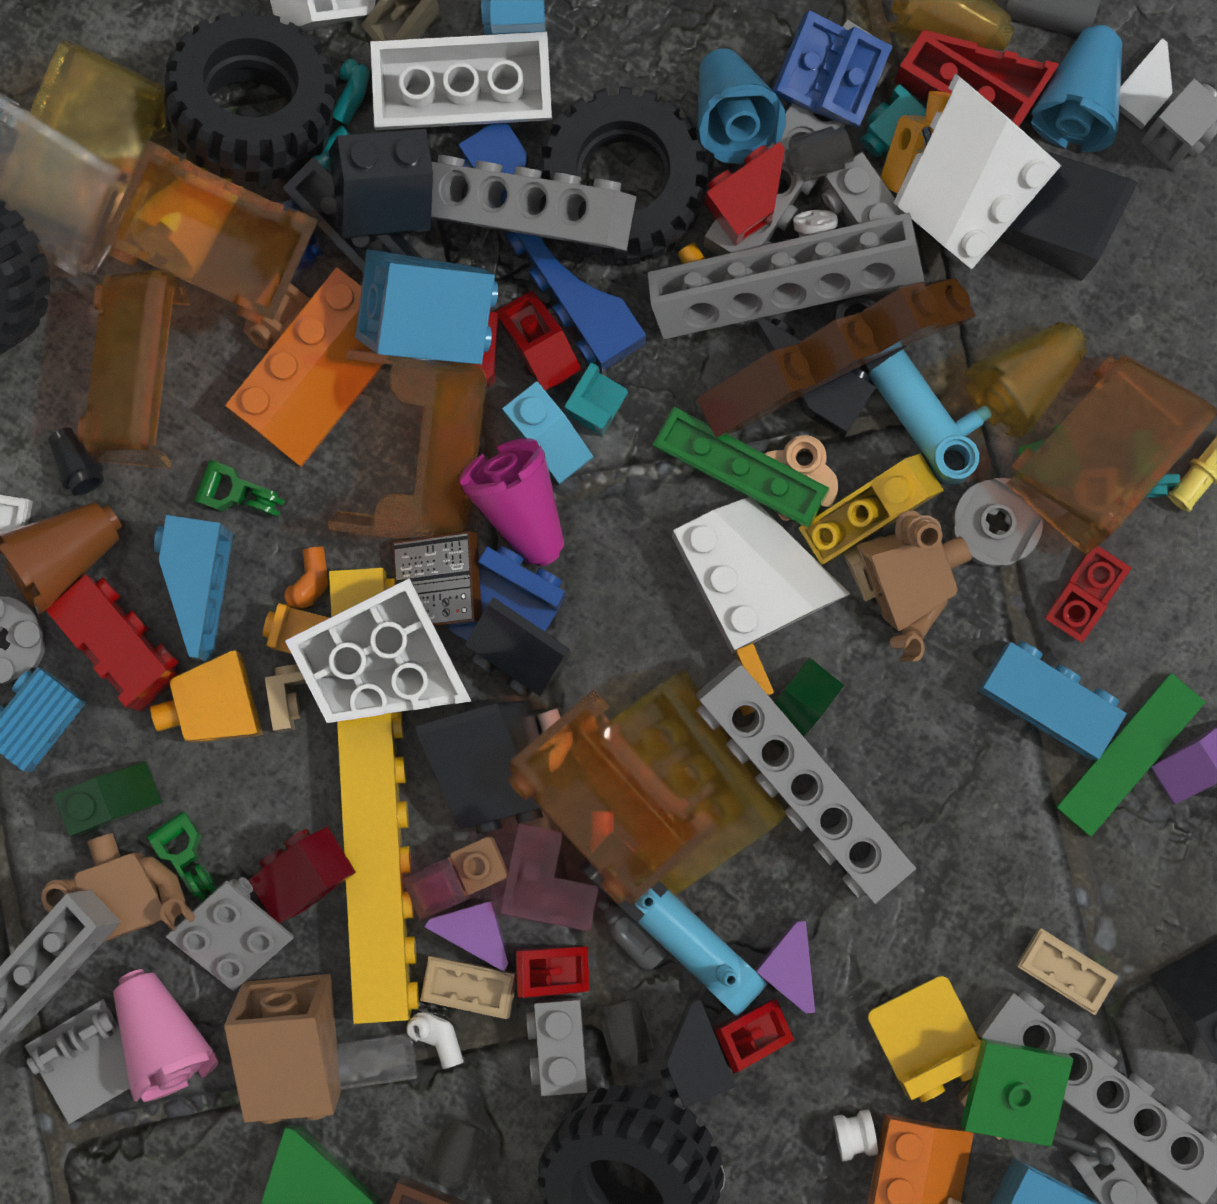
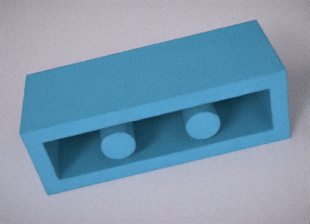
M1020 641L1018 645L1010 642L1004 645L977 691L1088 760H1099L1127 714L1117 708L1120 701L1099 688H1096L1093 693L1079 684L1081 677L1067 667L1058 664L1056 669L1041 661L1040 659L1043 654L1026 642Z

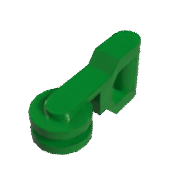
M209 460L193 499L196 503L223 512L235 504L242 506L248 490L252 489L250 494L255 496L256 500H247L246 506L279 518L281 512L275 510V506L283 507L285 503L283 499L278 498V493L240 479L237 470L213 460ZM222 475L231 478L233 486L229 496L219 501L214 499V495Z
M183 811L147 835V839L159 858L164 861H171L191 894L195 898L198 896L203 902L208 897L207 891L213 893L218 886L201 863L195 866L196 875L191 870L186 872L184 869L200 858L196 852L202 835L186 811ZM186 831L190 838L187 849L178 855L171 854L165 844Z

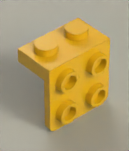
M937 976L869 1011L868 1021L905 1095L911 1100L919 1097L921 1102L933 1099L946 1091L943 1084L957 1077H960L962 1082L972 1079L982 1040L978 1038L948 978Z

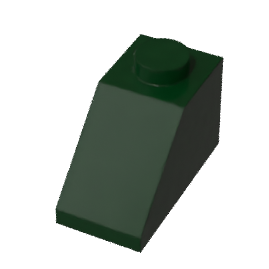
M146 761L94 777L53 794L69 837H82L163 803Z

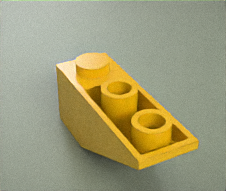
M921 453L905 458L816 516L809 529L801 526L799 530L820 564L824 565L897 521L902 513L918 508L944 490Z

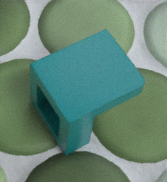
M591 362L564 406L565 415L603 437L627 397L628 390L600 374L599 367Z

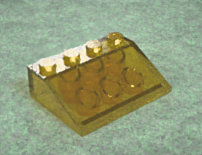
M685 669L662 682L568 752L652 874L674 895L686 889L788 817L776 797L772 798L755 779L759 773L752 763L748 760L742 764L728 748L726 743L732 737L721 725L713 730L697 712L696 709L702 705L695 695L699 688Z

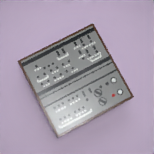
M466 531L393 542L395 585L410 578L434 627L474 623L480 620L482 608L477 532Z

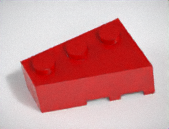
M927 30L921 32L899 66L894 80L896 84H900L906 90L927 102L930 91L951 94L952 91L948 87L956 73L1018 127L1023 123L1059 63L1047 60L1045 63L1019 57V53L1007 50L1003 53L977 46L978 43Z
M85 574L46 611L78 650H82L95 665L93 669L103 680L106 678L120 693L117 697L126 708L143 712L170 688L169 680L180 675L174 668L179 661L163 643H160L157 647L154 646L145 635L150 628L133 610L128 614L122 610L115 602L121 597L120 594L104 577L97 581L95 578Z

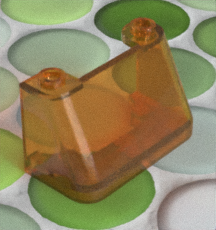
M148 140L104 237L103 242L112 247L109 256L135 267L138 259L239 305L236 314L259 325L262 324L264 317L273 321L318 220L298 210L297 212L290 209L286 211L284 210V205L278 202L274 203L193 165L192 162L184 158L180 161L179 157L169 153L170 150Z
M1124 353L1118 359L1110 355L1093 373L1099 380L1091 391L1035 452L1029 447L1022 452L1010 466L1016 473L1006 483L1009 488L1085 555L1105 541L1125 521L1217 415V409L1206 399Z
M593 689L510 761L509 769L512 776L508 780L513 789L523 799L527 800L531 797L600 873L605 879L602 885L612 899L619 904L625 900L634 905L707 843L719 826L704 810L698 815L686 812L690 803L685 798L679 801L619 735L622 730L619 725L614 723L610 728L608 727L610 722L603 713L609 706Z

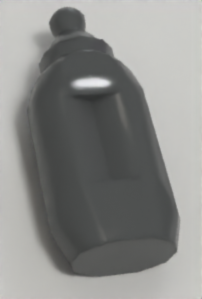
M607 899L599 901L598 906L604 910L605 923L609 926L612 939L640 968L649 972L666 957L669 952L621 907L609 905Z

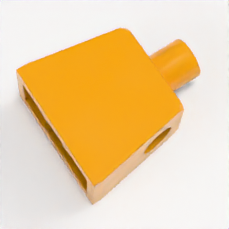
M236 650L223 654L172 678L169 682L174 700L150 706L151 717L157 732L181 726L184 740L187 742H205L263 735L242 653Z

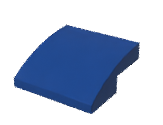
M809 10L804 13L772 91L778 97L813 113L850 126L859 127L890 54L892 45L855 26L847 30Z

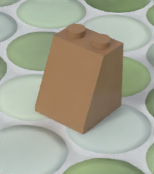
M322 974L245 981L242 983L224 1027L244 1123L260 1121L263 1124H272L282 1119L293 1118L318 1120L328 1115H334L341 1093L331 975Z

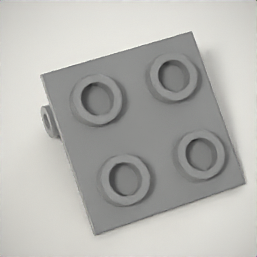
M243 877L238 880L232 879L229 882L226 880L192 911L195 914V919L192 922L184 918L175 926L177 928L176 931L171 930L166 934V938L232 991H235L294 939L293 934L250 900V893L253 891V887Z
M104 999L25 1045L31 1056L27 1059L29 1068L35 1075L41 1074L68 1124L129 1089L119 1025Z

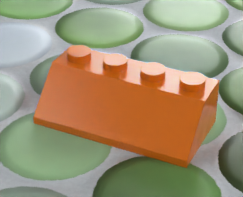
M337 267L225 405L235 417L301 468L391 357V355L375 353L355 338L362 286Z
M884 1113L878 1143V1155H876L867 1204H945L949 1197L961 1202L974 1133L964 1131V1129Z

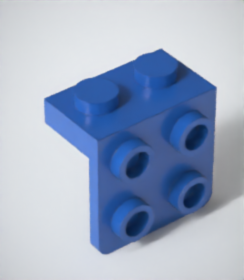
M500 546L497 552L487 547L478 561L480 565L482 614L494 597L546 632L566 598V592L559 588L562 580L544 569L539 568L537 573L534 574L520 566L524 559L503 546ZM478 622L449 625L448 628L456 636L468 641Z

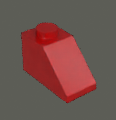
M533 290L495 311L529 372L545 391L552 386L564 383L570 376L582 370L563 330Z

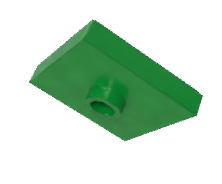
M982 1038L960 1126L967 1132L1051 1147L1073 1058L1065 1053Z

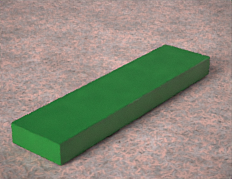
M673 407L653 443L654 448L807 529L811 526L830 491L829 487L728 434L716 438L709 424L676 407Z
M1169 673L1111 740L1100 759L1093 761L1054 808L1085 835L1092 837L1206 701L1173 673Z

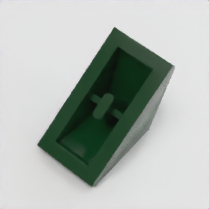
M809 658L774 703L804 737L821 718L844 687V684ZM771 740L784 751V743L782 741Z

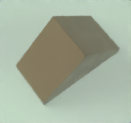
M379 0L361 26L374 41L416 39L441 19L438 1Z

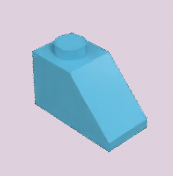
M538 381L502 408L504 418L521 439L532 438L537 441L539 446L541 445L545 451L549 473L559 485L594 458L565 414Z

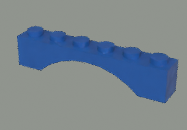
M508 123L490 124L458 144L461 157L465 160L464 167L475 168L477 161H485L503 165L502 173L514 174L516 166L528 168L527 152ZM506 189L503 191L501 195V206L504 204L507 198ZM509 231L504 234L517 256L524 253L533 267L528 270V273L539 291L542 293L548 289L557 304L551 308L561 325L565 329L572 326L580 338V341L576 342L575 345L588 365L591 362H595L601 372L646 344L645 332L622 298L601 292L579 280L559 263L540 236Z

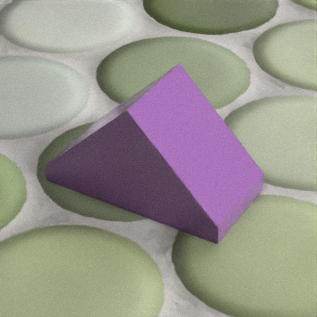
M1217 725L1150 767L1173 805L1217 784Z
M493 900L430 918L425 925V928L502 971H505L510 963Z
M796 920L791 923L754 970L806 1014L815 1013L806 921Z

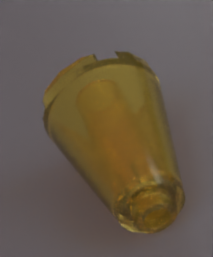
M894 0L890 12L898 16L896 22H887L888 30L896 34L918 38L923 30L975 42L978 43L977 46L995 51L997 49L1003 51L1010 42L1014 32V27L1010 25L1011 15L993 0Z
M1056 322L975 362L965 371V377H971V382L966 386V389L975 407L979 409L981 406H987L992 413L987 421L993 426L1001 422L1010 429L1005 433L1008 436L1015 438L1024 437L1034 429L1087 353L1086 338L1077 326Z

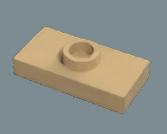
M1042 928L1037 929L1016 964L1017 968L1093 1015H1096L1118 978L1114 973Z
M431 955L428 956L420 1001L508 1019L512 1010L517 973Z

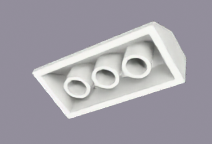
M547 32L370 41L375 130L552 120Z

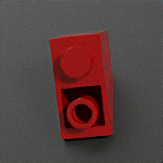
M780 142L770 149L766 145L760 146L744 159L746 163L744 167L733 174L729 170L724 171L708 184L710 190L706 192L705 205L735 246L772 221L785 151Z

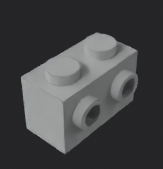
M1194 78L1157 118L1140 142L1172 171L1188 153L1196 158L1217 134V91L1208 84L1201 85Z
M863 152L825 177L821 189L823 191L822 198L828 209L836 215L839 214L847 227L905 214L893 203L895 200L894 196Z
M581 997L536 1000L534 1003L535 1012H526L528 1040L537 1039L538 1057L530 1058L532 1086L540 1085L541 1096L587 1093Z

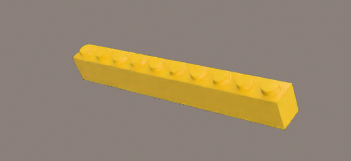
M383 568L329 571L331 617L395 586L394 578L387 579V572ZM401 711L337 721L344 854L356 871L353 876L346 880L354 1024L406 1021L412 1018V1009H419L418 983L410 982L409 964H416L417 956L415 936L407 937L406 919L414 918V901L412 891H405L404 873H411L410 846H402L401 828H409L408 803L399 799V783H406L405 757H397L396 739L404 738L403 715Z

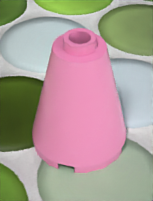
M138 969L125 974L118 980L120 985L113 991L130 1093L135 1102L140 1097L143 1102H149L180 1091L189 1086L187 1080L195 1072L198 1071L202 1079L218 1066L219 1060L214 1050L155 973L145 974L143 969Z

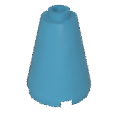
M1096 25L1082 30L1034 103L1031 113L1033 115L1031 124L1033 129L1043 139L1065 149L1068 142L1082 145L1080 152L1088 153L1102 151L1113 144L1119 124L1123 42L1112 28L1105 25Z
M717 49L707 54L699 68L697 120L698 136L705 150L707 149L713 153L714 157L721 162L741 164L745 163L744 159L760 146L766 145L768 147L773 142L774 145L781 140L786 127L785 109L779 97L735 51Z

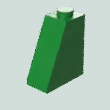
M290 1123L285 1127L261 1204H379L380 1198L300 1125Z

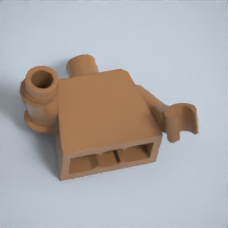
M913 510L906 511L899 516L895 524V534L857 545L883 619L897 631L902 630V635L894 636L890 640V645L893 649L904 648L903 654L899 658L900 662L919 661L923 657L925 650L924 637L948 604V599L956 595L958 591L951 569L972 559L969 547L961 536L942 544V530L938 520L930 515L921 516Z
M113 833L87 841L95 864L94 867L76 873L74 879L52 880L42 890L41 901L44 909L48 912L67 893L92 890L121 921L104 942L161 921L172 931H176L177 928L174 925V921L179 914H183L189 922L195 919V914L185 904V898L177 875L156 858L145 857L142 852H134L121 857Z

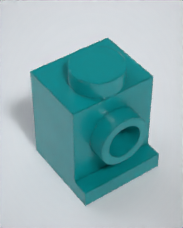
M900 84L893 90L889 101L890 106L883 102L866 120L870 125L860 140L863 146L875 157L882 155L885 159L887 158L895 129L901 116H925L926 109Z

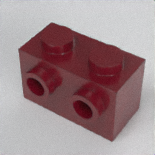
M328 826L313 834L304 829L284 842L287 850L284 851L281 848L263 858L259 862L263 869L248 880L268 914L279 924L305 912L356 873Z

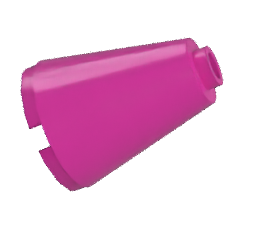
M532 438L505 442L496 446L499 452L496 456L486 460L484 454H481L463 470L459 478L464 493L517 554L524 559L525 563L536 564L537 566L548 565L560 556V551L564 547V538L545 451Z

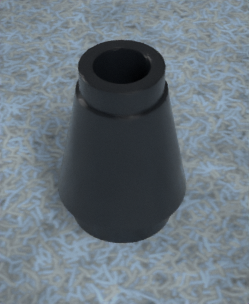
M62 428L49 437L48 441L65 489H70L74 496H80L95 490L103 483V466L74 433L72 428Z

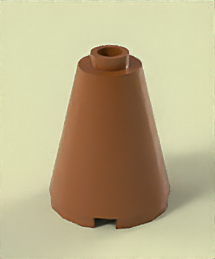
M93 502L0 534V555L3 554L8 560L5 562L7 566L5 570L28 604L32 608L35 606L37 614L40 615L72 587L119 540L117 530L122 528V525L109 505L101 508L98 503Z

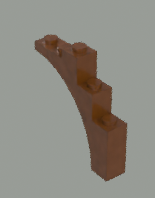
M957 278L926 286L924 282L901 287L864 311L836 319L795 345L770 351L696 399L716 438L740 431L791 401L864 364L918 340L966 323L975 317L970 306L969 295L959 284Z

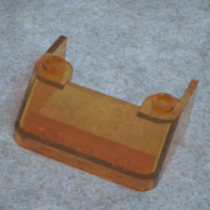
M148 270L106 275L103 284L97 283L95 286L94 309L99 310L87 413L86 416H80L77 437L79 442L85 444L86 451L100 462L170 469L171 460L156 447L172 304L190 305V296L172 272Z
M357 344L348 349L347 359L392 365L390 385L394 395L404 403L424 406L414 493H391L385 496L378 503L375 515L338 511L328 520L327 529L396 539L427 538L462 532L470 521L473 502L464 493L459 478L463 470L479 454L487 388V377L484 369L479 364L381 355L365 345Z

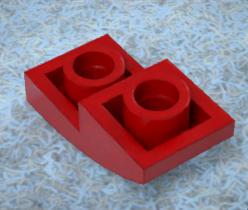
M1093 542L1054 601L1045 619L1083 643L1108 607V602L1132 567Z

